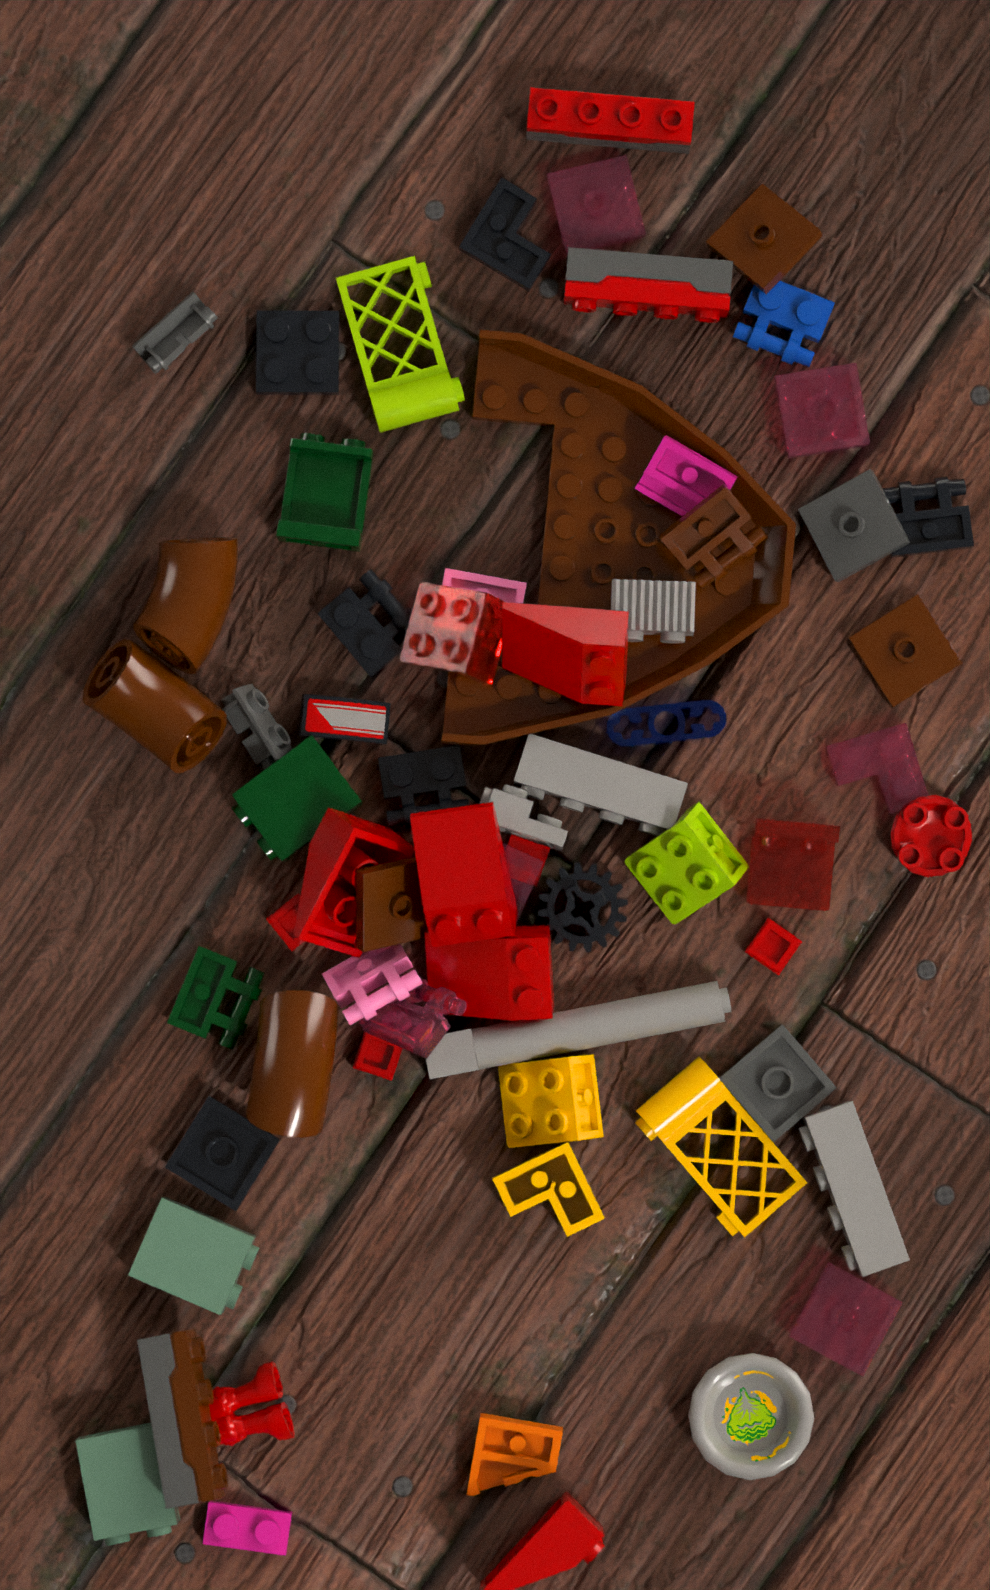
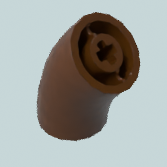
M185 538L159 542V560L154 586L148 602L133 625V630L153 653L184 673L192 675L198 672L221 633L235 587L238 564V538Z
M129 639L118 641L98 661L86 682L82 696L85 705L138 742L175 773H184L204 760L215 748L227 725V715L221 708L181 676Z
M288 990L269 994L260 1001L255 1061L245 1114L248 1121L259 1129L276 1135L296 1138L316 1136L322 1132L330 1091L339 1005L334 999L311 991Z

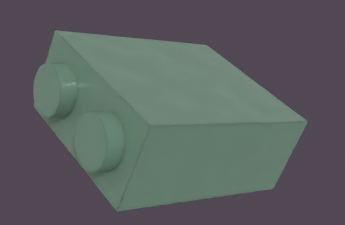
M164 1196L158 1204L128 1276L218 1315H222L226 1307L234 1309L243 1289V1286L236 1284L243 1268L251 1270L260 1248L253 1245L256 1235Z
M151 1422L84 1435L75 1440L94 1541L105 1539L106 1545H115L130 1541L131 1533L146 1531L147 1537H156L172 1532L171 1526L179 1523L180 1514L178 1507L166 1509Z

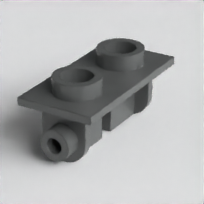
M192 291L133 344L132 347L155 374L162 368L166 371L169 369L168 365L186 350V346L194 343L209 328L212 330L215 327L212 323L218 317Z
M248 684L233 689L232 694L222 699L221 702L225 706L222 710L226 713L229 722L237 734H241L250 727L253 734L243 740L242 743L256 766L261 765L265 770L293 748L290 745L289 734L283 726L276 723L268 710L269 703L264 694L256 689L253 684Z

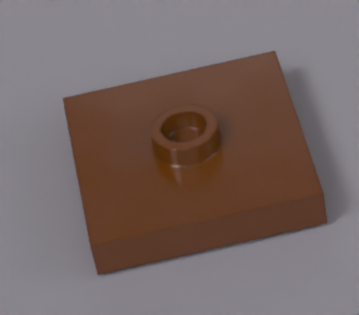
M761 184L706 243L708 248L720 258L733 261V268L767 294L823 235L817 226L768 187Z
M919 594L847 639L891 708H894L963 664Z
M416 856L357 869L356 948L362 952H368L425 938V930H428L423 911Z

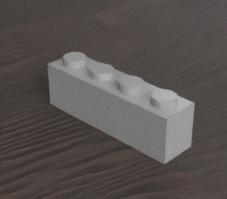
M528 734L514 778V784L521 786L520 789L527 791L528 797L543 800L545 794L561 799L559 803L561 807L583 813L584 806L600 811L598 818L618 825H622L624 819L640 823L639 831L656 837L676 823L688 783L533 734Z
M847 1101L803 1117L805 1126L799 1128V1133L806 1151L814 1150L819 1166L814 1167L813 1172L821 1192L828 1189L833 1206L827 1207L835 1231L842 1229L848 1245L841 1247L848 1269L850 1271L857 1269L858 1274L864 1277L909 1261L910 1258L853 1101Z

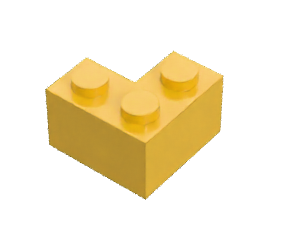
M565 1142L492 1177L510 1217L549 1199L567 1237L605 1219L569 1142Z

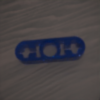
M712 700L625 708L609 717L606 732L613 744L624 748L702 740L718 736L726 725L727 717L724 708ZM704 708H710L711 715H718L719 722L713 723L712 730L706 731L703 724H691L690 729L692 733H683L685 718L681 710L689 709V718L700 717ZM669 712L675 715L678 720L677 731L668 736L658 733L654 726V720L658 714ZM640 714H649L647 728L651 738H642L644 729L632 731L630 739H622L621 733H614L613 726L619 725L621 717H628L630 724H638L643 722Z

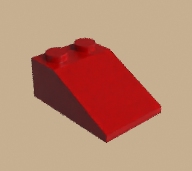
M503 602L502 668L579 703L623 707L627 675L629 611Z
M488 802L411 813L410 821L423 911L432 947L515 936L518 909L494 803Z
M328 807L309 845L294 936L297 939L360 958L363 952L356 948V870L410 858L415 850L414 847L388 827Z
M550 925L516 926L515 936L432 947L429 932L425 930L430 1013L510 1021L553 1019L554 991Z
M566 1491L480 1582L479 1590H514L574 1568L582 1560L589 1564L605 1546L602 1543L604 1541L602 1538L605 1536L603 1526Z

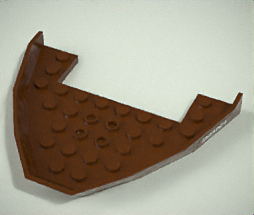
M480 329L472 420L554 427L538 605L611 610L612 579L696 582L694 635L685 636V643L660 642V635H643L642 642H628L627 675L623 707L579 703L502 668V666L449 662L444 725L441 739L442 745H485L612 715L708 666L789 606L796 523L727 450L642 385L522 333ZM666 435L738 476L731 488V492L752 517L740 529L746 534L759 524L768 535V538L756 546L758 549L756 553L749 558L746 556L741 558L727 570L729 574L719 582L715 579L704 589L693 577L705 567L703 563L699 560L686 570L661 541L659 536L682 516L635 489ZM727 537L711 552L718 557L733 545L734 542L730 537Z

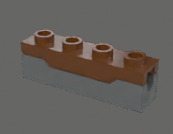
M196 1329L137 1339L166 1509L224 1498V1489L228 1488V1476L225 1465L223 1463L219 1464L216 1447L221 1444L219 1426L216 1421L211 1420L209 1404H213V1390L210 1380L204 1379L201 1362L206 1361V1349L202 1337H197Z

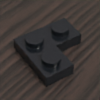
M501 178L459 246L460 251L530 292L551 257L550 253L517 234L535 206L537 198L506 179Z

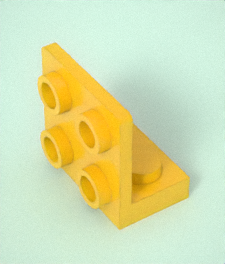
M594 1054L513 1063L498 1067L506 1143L509 1148L604 1137Z

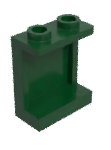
M301 433L300 439L290 438V455L281 519L278 520L276 534L278 541L360 552L373 463V450L365 448L366 442L356 439L344 438L341 439V444L324 442V436L312 433Z
M312 735L232 794L237 801V804L232 807L234 813L246 828L252 823L262 835L256 842L268 858L272 861L278 856L283 863L288 861L290 856L312 840L328 807L351 814L363 805L361 799Z

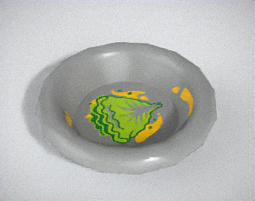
M756 1353L728 1357L707 1370L693 1390L688 1413L692 1440L704 1459L725 1475L746 1480L772 1477L794 1464L810 1441L814 1422L810 1393L797 1372L777 1358Z

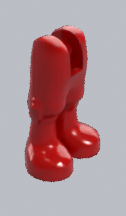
M274 1361L259 1366L252 1381L236 1388L216 1386L214 1388L213 1404H209L211 1420L216 1421L219 1426L220 1445L234 1446L236 1443L244 1440L247 1435L268 1433L278 1441L294 1438V1425L289 1408L285 1402L268 1406L247 1415L234 1414L241 1407L270 1402L283 1397V1385Z

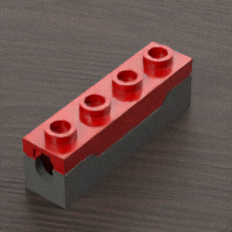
M530 87L526 140L689 154L695 102Z
M568 247L564 304L572 305L573 311L584 313L596 312V307L613 308V314L621 316H635L638 310L654 312V317L660 319H678V314L695 315V320L699 322L716 323L719 322L720 317L727 318L733 261Z

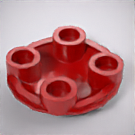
M938 795L920 796L905 804L896 815L891 829L892 849L899 863L910 872L925 877L942 876L948 872L959 870L964 863L965 857L968 855L972 842L971 823L967 812L953 800Z

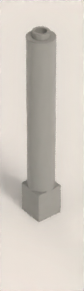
M713 981L553 1013V1019L514 1020L422 1038L429 1079H436L725 1022L724 1013L732 1011L727 987L719 989L718 982Z

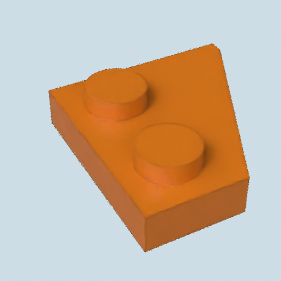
M480 1413L466 1495L475 1496L480 1494L482 1490L503 1484L506 1487L520 1483L527 1477L534 1476L537 1478L556 1472L563 1427Z

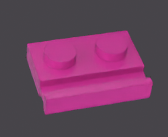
M666 435L635 489L675 513L684 516L723 483L731 490L738 476Z

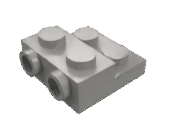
M504 784L502 791L485 787L480 804L494 803L501 832L513 834L562 852L568 831L560 829L562 821L543 814H538L537 820L529 818L533 808V801L527 800V791Z

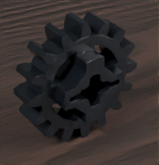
M580 861L575 862L574 872L569 873L563 866L560 867V880L557 881L551 877H548L546 880L547 885L552 889L551 892H540L539 899L547 902V906L538 909V916L549 917V921L545 925H550V931L556 930L557 934L554 943L559 944L564 938L569 940V951L573 952L577 943H583L586 953L591 952L592 942L597 941L603 948L606 947L607 939L605 935L609 933L618 937L620 931L614 924L616 921L626 922L627 919L626 914L618 911L619 907L628 904V898L617 897L616 894L623 888L622 882L611 885L609 880L612 871L608 869L602 875L597 874V863L595 862L591 864L588 871H583ZM577 880H590L601 887L595 890L583 888ZM563 888L568 900L566 906L556 913L555 900ZM575 893L584 902L591 900L594 903L590 906V919L588 916L585 917L582 912L576 914L573 912V909L576 907ZM610 901L611 913L607 922L602 925L598 916L600 907ZM570 924L583 926L588 934L574 933L565 927Z

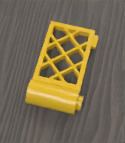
M699 1056L636 1110L641 1118L635 1124L650 1141L658 1137L722 1211L716 1218L732 1236L740 1232L745 1238L807 1184L806 1180ZM724 1101L736 1112L734 1130L711 1128L712 1111ZM706 1118L705 1128L695 1127ZM741 1119L751 1131L740 1130ZM688 1132L705 1133L703 1157L685 1156L676 1143ZM711 1134L734 1135L732 1159L709 1158ZM740 1136L757 1137L763 1144L761 1161L738 1160ZM768 1151L779 1163L767 1162ZM691 1162L702 1163V1175ZM708 1163L732 1165L730 1189L713 1188L707 1182ZM738 1165L761 1167L759 1191L736 1189ZM767 1167L785 1169L794 1180L782 1192L765 1191ZM719 1194H729V1206ZM735 1195L759 1196L757 1214L744 1224L734 1213ZM765 1197H774V1199L764 1207Z

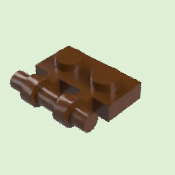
M725 483L659 535L661 541L686 570L699 560L703 563L705 567L693 576L703 589L715 579L718 582L729 574L727 570L744 556L747 558L751 557L758 551L756 546L768 538V535L759 524L746 534L740 529L752 517ZM727 537H730L734 544L718 557L713 555L711 550Z

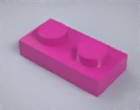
M209 1501L203 1544L286 1556L292 1512Z

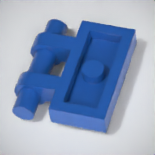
M779 281L767 294L753 285L743 313L756 318L757 322L754 328L738 322L733 337L747 342L746 347L758 351L759 348L782 356L781 361L792 365L793 362H797L809 367L815 352L800 347L803 337L819 343L835 302ZM771 324L791 332L789 341L766 333L768 325Z

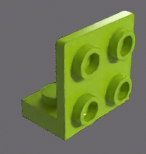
M700 802L688 808L672 827L625 859L627 867L668 920L674 925L735 886L749 868L747 862Z

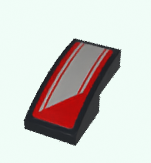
M302 694L298 736L309 737L312 735L314 738L336 741L347 740L378 745L387 744L391 703Z

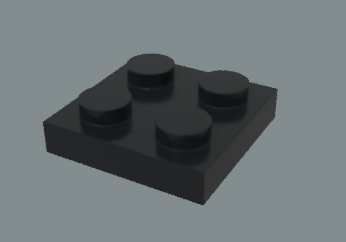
M257 311V395H339V311Z
M208 1096L165 1168L234 1211H237L281 1139L259 1129L244 1116L215 1098Z

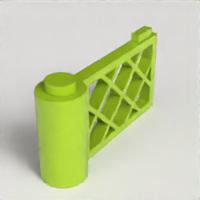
M415 256L337 277L336 282L379 432L382 433L459 411L458 402L465 401L459 377L451 379L425 293L426 288L432 287L425 262L417 264ZM410 269L413 284L406 296L386 286L392 274ZM383 277L380 283L374 280ZM364 282L376 290L367 306L364 307L350 299L348 286ZM382 292L401 302L391 321L372 311ZM415 292L417 293L419 303L411 300ZM407 306L423 314L424 322L417 334L397 324ZM354 310L362 313L358 321H356ZM367 317L387 327L377 346L361 338L360 330ZM393 330L412 340L402 359L383 349ZM426 330L431 342L422 338ZM420 344L434 352L437 365L419 369L408 363L417 345ZM365 348L373 351L369 359H367ZM378 355L398 365L391 378L374 382L371 368ZM403 369L410 371V373L401 375Z

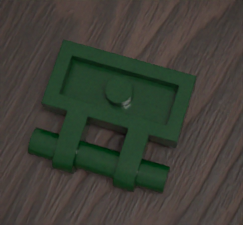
M198 946L167 1023L207 1039L212 1024L220 1026L224 1030L218 1044L233 1050L239 1035L244 1036L248 1026L244 1022L253 1000L258 1001L262 989H259L265 973L249 966L244 981L237 980L232 976L238 961ZM227 989L238 993L229 1016L218 1012Z

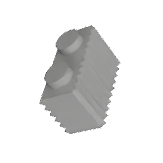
M612 579L611 610L629 611L628 642H642L643 635H660V642L685 643V636H693L696 582Z

